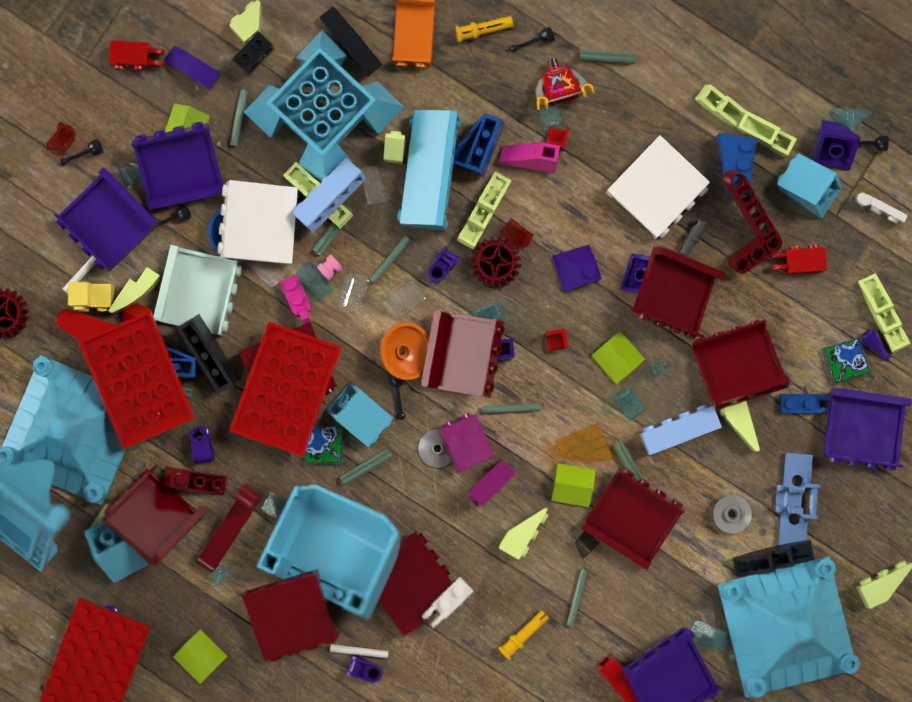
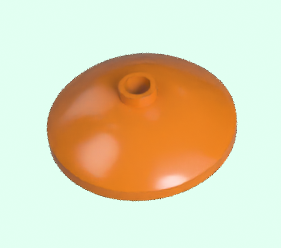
M404 322L392 326L385 333L380 346L381 360L386 370L395 378L413 380L423 375L430 338L423 328L414 323Z

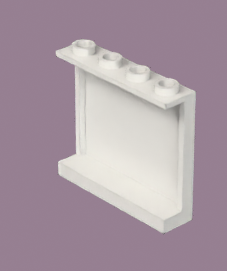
M659 135L606 191V194L611 198H615L655 236L654 239L656 240L659 236L663 238L670 231L667 227L671 223L676 224L683 217L680 213L684 209L690 210L696 203L694 199L698 195L702 197L709 190L706 186L710 182Z
M233 180L227 181L222 189V196H225V204L221 205V215L224 217L223 223H220L219 234L222 235V242L218 244V254H221L220 259L231 258L281 263V265L292 264L296 217L292 212L296 208L298 188Z

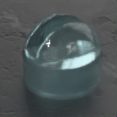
M657 360L653 363L652 371L655 375L663 376L667 373L668 367L664 361ZM663 365L664 368L657 373L656 371Z

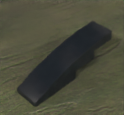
M334 6L319 17L323 25L331 32L336 41L367 77L382 66V63Z
M805 540L740 555L733 558L736 577L775 572L776 568L795 566L797 562L813 561L814 552L811 540Z

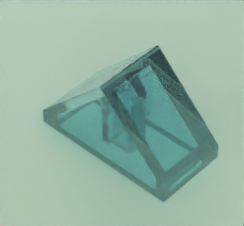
M832 108L829 111V115L835 122L843 124L851 131L871 114L869 109Z
M311 260L296 272L319 302L334 291Z
M495 300L470 312L472 317L505 319L499 300Z
M630 386L625 387L612 397V400L629 421H632L645 410Z
M695 619L691 629L695 637L692 639L725 652L730 640L729 632Z

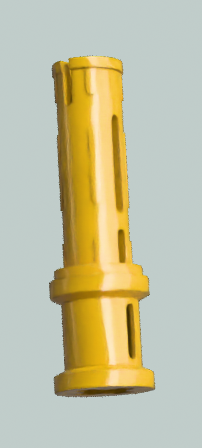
M509 16L479 24L471 22L470 25L463 27L455 26L458 42L462 43V40L477 39L479 35L514 28L512 17ZM496 24H502V25H499V26L487 28L488 26H492V25H496Z
M542 610L516 635H510V639L502 647H498L509 661L518 649L523 648V643L550 619L547 615L541 618L545 614Z

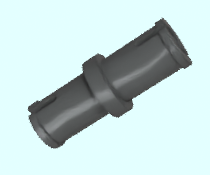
M696 219L690 232L685 235L686 239L678 253L689 257L695 244L699 243V238L707 226L705 222Z

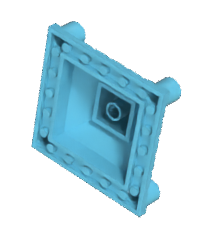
M40 355L33 362L32 368L34 372L6 439L2 447H0V463L18 465L19 463L31 460H50L55 465L56 471L51 485L81 496L89 502L103 505L127 448L123 449L93 376Z
M44 459L31 460L19 463L18 465L0 463V540L42 572L47 567L49 561L58 553L57 545L54 543L57 531L69 519V512L62 505H54L50 509L49 490L56 473L55 465L50 460Z
M830 556L797 563L791 567L777 568L775 572L749 575L717 583L746 698L752 696L761 697L770 691L845 672L853 674L858 671L860 661L853 654L834 579L836 565L830 560Z

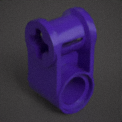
M446 246L441 250L429 269L428 277L433 283H441L461 258L459 255L456 256L447 250L448 247ZM439 269L443 275L440 278H434L432 271Z
M204 426L193 428L190 432L194 463L214 461L215 456L209 430ZM198 430L200 431V433H204V436L201 437V440L199 437L195 436V434L198 433Z
M350 655L351 661L348 670H345L346 675L372 683L382 678L384 671L381 665L357 655ZM371 668H376L379 671L377 678H372L369 675Z

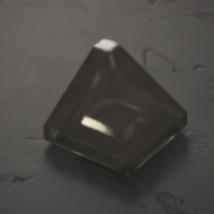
M586 531L574 541L583 559L599 544Z

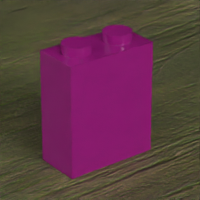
M467 413L459 417L460 421L454 424L452 421L441 425L443 429L438 431L457 473L495 456L476 414L470 416Z
M500 460L469 491L471 495L468 498L476 506L479 504L481 506L485 505L516 473L503 460Z

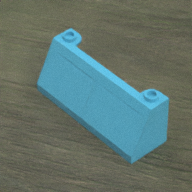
M414 110V116H410L409 123L412 131L402 209L398 210L397 220L400 221L402 226L447 231V215L449 212L447 209L456 138L459 133L457 128L461 127V117L458 111Z

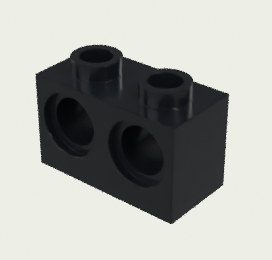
M258 31L232 60L249 77L273 52V44Z

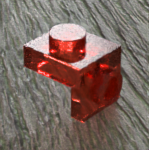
M59 122L57 131L47 142L46 147L64 156L75 142L76 130L68 124Z
M510 218L500 232L510 243H514L515 247L522 250L531 243V238L534 236L532 232L527 231L512 218Z

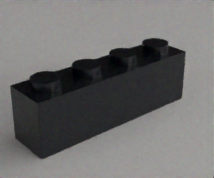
M200 314L177 327L178 332L217 393L230 387L240 379Z

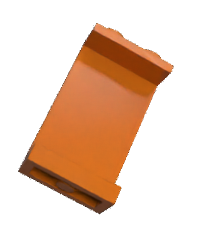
M396 0L393 64L400 68H406L408 65H415V68L426 69L427 66L431 67L435 0Z

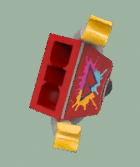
M551 59L547 61L549 71L543 73L542 78L538 80L535 90L537 110H540L541 105L546 106V109H548V106L579 98L582 93L584 98H587V92L594 94L593 86L587 83L585 78L576 70L570 69L569 66L560 68L558 59Z

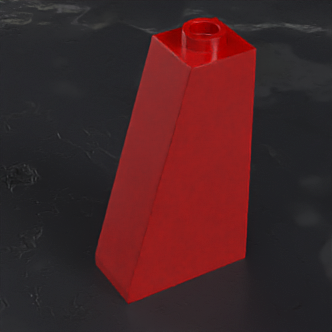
M67 308L58 313L55 323L79 341L116 326L115 324Z
M611 654L608 655L596 666L597 669L625 702H639L622 672L623 668Z

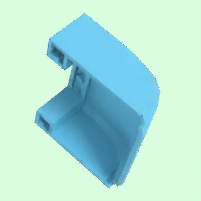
M317 485L295 486L257 567L282 579L318 569L320 574L319 581L325 599L370 619L396 561L400 548V535L387 517Z

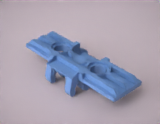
M785 453L784 478L782 485H777L775 512H780L778 545L805 541L807 538L808 519H818V515H816L818 488L821 485L811 484L813 455ZM799 475L802 478L800 486L792 484L793 476ZM806 487L810 488L809 514H803V508H801L802 493H804ZM793 513L799 516V522L795 525L789 522V516Z

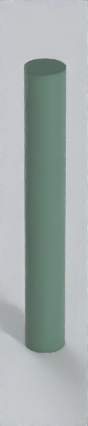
M240 90L230 141V146L233 147L238 145L248 93L246 90Z
M406 235L370 277L369 280L375 284L411 239Z
M540 403L483 406V414L540 411Z
M580 569L566 623L568 626L574 627L588 572L585 569Z

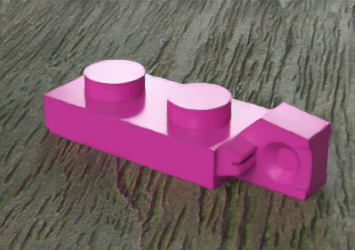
M298 275L281 281L280 284L296 318L300 316L304 325L312 323L308 312L312 311V307Z

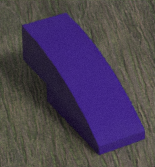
M175 45L164 60V62L210 91L221 76L218 71Z

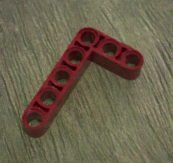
M728 170L723 176L724 184L756 237L733 253L728 259V265L731 269L740 274H745L779 251L782 247V239L744 174L735 170ZM737 176V181L732 184L733 178ZM746 192V197L741 199L742 194ZM755 207V212L751 215L750 212ZM764 223L763 229L759 230L760 225ZM773 238L772 244L768 245L769 240ZM758 249L757 254L753 256V252ZM742 260V264L737 267V263Z
M248 483L241 486L234 497L235 503L197 559V564L211 573L215 571L261 501L264 493Z

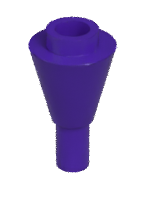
M869 329L862 334L861 342L878 353L884 361H888L891 358L884 349L876 329Z

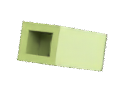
M258 0L250 2L241 15L237 14L232 18L229 25L245 45L258 31L261 33V3Z
M390 131V134H385L384 162L403 164L406 140L405 135H402L401 132Z

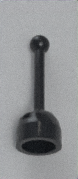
M551 27L543 29L540 37L517 46L512 45L510 51L516 52L517 49L540 40L545 43L555 41Z
M879 136L875 141H860L859 145H874L877 150L888 151L889 137Z
M95 139L88 144L87 150L66 159L61 158L59 164L64 166L67 162L89 152L92 155L104 153L102 144L98 139Z
M186 204L177 208L174 216L159 222L157 227L174 219L181 221L191 219V213Z
M388 375L390 385L396 388L399 408L398 418L402 420L405 418V413L402 409L399 387L402 385L403 380Z

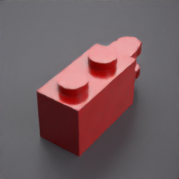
M110 40L109 64L115 70L133 68L134 71H144L145 69H150V67H163V61L150 59L151 55H164L165 50L151 48L148 42Z
M819 244L808 245V249H801L800 246H791L785 252L774 253L770 256L773 259L784 258L785 264H774L771 266V269H785L786 275L817 273L827 270L825 247L820 248Z

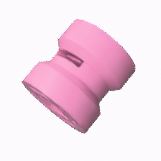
M331 254L326 258V262L320 263L317 266L318 270L329 281L333 278L335 272H340L343 269Z

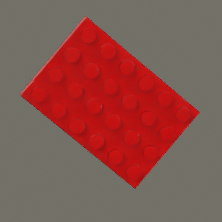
M151 311L78 341L123 449L196 419Z
M268 321L230 431L303 457L342 347Z
M78 598L39 702H123L152 626L85 599Z

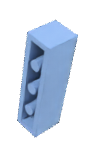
M345 158L336 165L329 175L323 178L322 183L313 189L303 202L296 206L292 213L314 233L367 178L362 171Z
M705 404L697 407V412L690 414L687 411L679 414V419L672 421V418L661 421L662 425L655 428L654 425L643 428L644 432L640 436L647 454H655L722 428L714 407H708Z

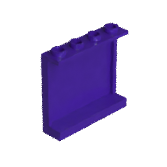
M196 122L191 124L192 127L187 128L178 126L169 132L160 130L154 132L152 136L146 137V134L136 136L132 140L131 146L134 147L148 198L149 210L222 194L224 184L208 123Z
M103 167L98 172L100 176L60 215L55 213L54 216L58 219L56 223L63 230L67 228L71 232L69 234L70 238L76 243L80 242L84 246L81 249L89 257L93 255L96 258L95 264L101 270L105 268L111 271L159 223Z
M831 388L823 457L829 458V462L841 463V460H848L847 464L859 466V462L866 463V467L872 468L884 465L886 470L896 471V467L903 468V465L899 464L905 408L906 406H911V398Z
M682 627L622 669L639 702H705L717 696L718 692L723 689L722 686L715 684L692 640L695 637L692 630Z

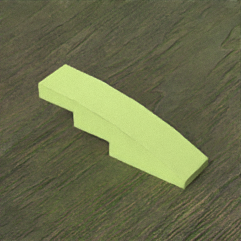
M297 162L283 175L306 198L313 189L320 185ZM341 204L329 219L341 229L352 218L353 214ZM343 210L345 213L339 218V215Z
M494 172L457 241L474 250L512 180Z
M876 273L858 281L870 311L891 352L895 353L910 346L911 343L902 329V323L893 309L894 305Z

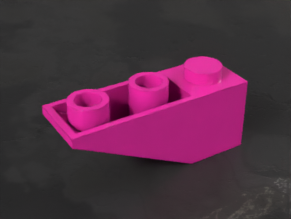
M542 142L502 146L499 163L555 174L560 146Z

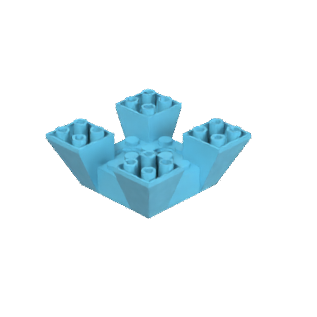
M323 30L296 56L303 65L280 89L269 85L244 111L270 138L285 124L302 138L308 145L299 165L320 184L323 178L329 175L339 162L345 158L351 161L339 144L361 120L379 135L405 108L379 82L376 81L361 86L340 67L349 55ZM333 86L340 87L338 93H331L330 89ZM304 88H313L310 94L303 93ZM320 100L327 101L324 107H318L317 103ZM334 113L341 114V118L337 121L332 120L331 116ZM306 114L314 115L313 119L309 122L304 121V116Z

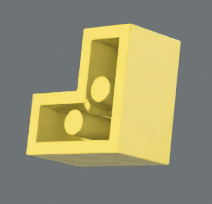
M68 282V306L73 307L78 312H89V308H97V312H109V308L114 303V285Z

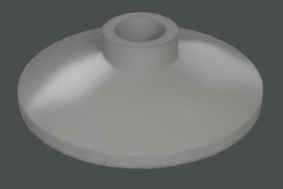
M438 429L427 432L421 438L418 446L422 461L434 468H441L452 462ZM435 445L441 446L440 452L434 451Z
M728 495L716 503L713 510V518L719 529L726 533L735 534L742 532L748 527L751 522L752 511L744 498L737 495ZM731 510L735 513L732 518L728 516V512Z

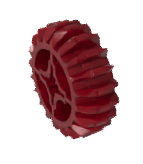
M490 237L491 243L489 244L486 239H483L485 246L478 243L477 248L480 251H472L477 257H470L471 261L476 262L470 265V268H477L473 275L480 274L477 281L479 282L484 278V286L487 285L488 281L491 282V288H494V283L497 282L498 288H501L502 281L508 286L509 282L507 279L509 278L511 281H514L515 278L512 276V273L519 275V271L515 270V268H521L522 266L516 263V261L521 260V256L515 257L519 250L512 251L511 249L515 244L512 243L508 247V239H505L504 244L500 243L501 237L497 238V242H494V238ZM495 247L493 256L481 257L487 249ZM501 248L510 255L512 262L501 257ZM496 253H498L497 258H499L498 261H501V264L497 265L494 272V266L490 261H494ZM480 263L491 268V277L483 272ZM500 268H511L506 275L496 278Z
M0 288V299H7L0 306V311H5L6 315L10 317H1L2 315H0V326H3L6 321L13 322L10 327L0 329V339L3 335V338L8 340L9 334L14 338L16 337L15 331L22 333L19 327L27 326L23 323V320H29V317L24 316V313H29L30 310L23 308L28 303L26 301L21 302L24 297L22 295L17 296V291L11 292L10 289L6 288L3 292V289ZM13 303L17 308V317L12 314Z

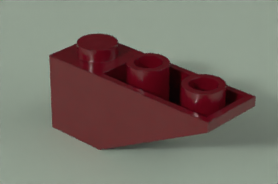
M165 466L162 485L171 488L224 495L227 476Z

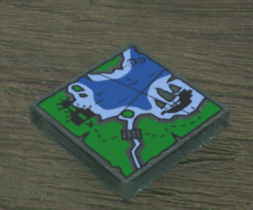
M860 337L822 348L833 385L871 374Z
M314 425L304 454V464H343L344 427Z

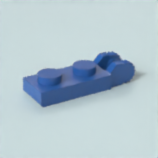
M780 394V413L819 414L820 412H828L829 407L820 408V400L830 401V396H820V394Z

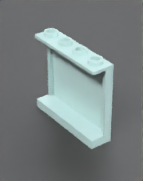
M171 245L153 316L155 321L180 326L200 314L212 334L223 336V333L227 332L229 321H226L227 316L231 314L233 309L232 295H236L238 284H235L237 276L240 277L242 271L240 261L226 258L220 259L218 256Z

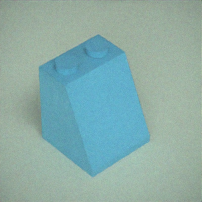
M799 153L795 158L791 159L788 169L780 175L777 184L782 193L821 219L843 188L837 173Z
M351 381L326 408V411L367 447L377 441L378 435L390 426L393 419L391 415Z
M104 522L84 531L94 560L113 583L148 565L147 560Z

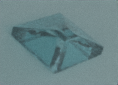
M557 105L539 111L545 129L563 123Z
M135 161L118 169L125 189L142 180L140 169Z
M270 493L261 509L277 519L287 502Z
M225 566L216 567L213 586H218L231 572L232 568Z

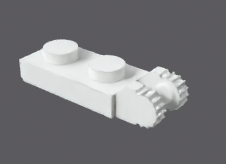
M863 192L856 194L854 198L855 203L862 207L870 206L872 212L881 215V213L887 215V219L895 224H898V222L903 223L907 218V215Z
M460 577L432 604L433 606L422 617L424 619L430 617L432 612L437 609L441 615L430 625L434 628L444 618L446 619L474 591Z

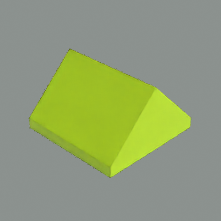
M174 104L165 132L173 131L172 129L178 126H184V128L192 127L191 124L196 122L208 123L210 115L191 106Z
M621 331L591 355L615 384L619 383L645 360Z
M557 463L551 501L589 507L594 489L595 469Z
M201 629L173 656L199 684L228 657Z

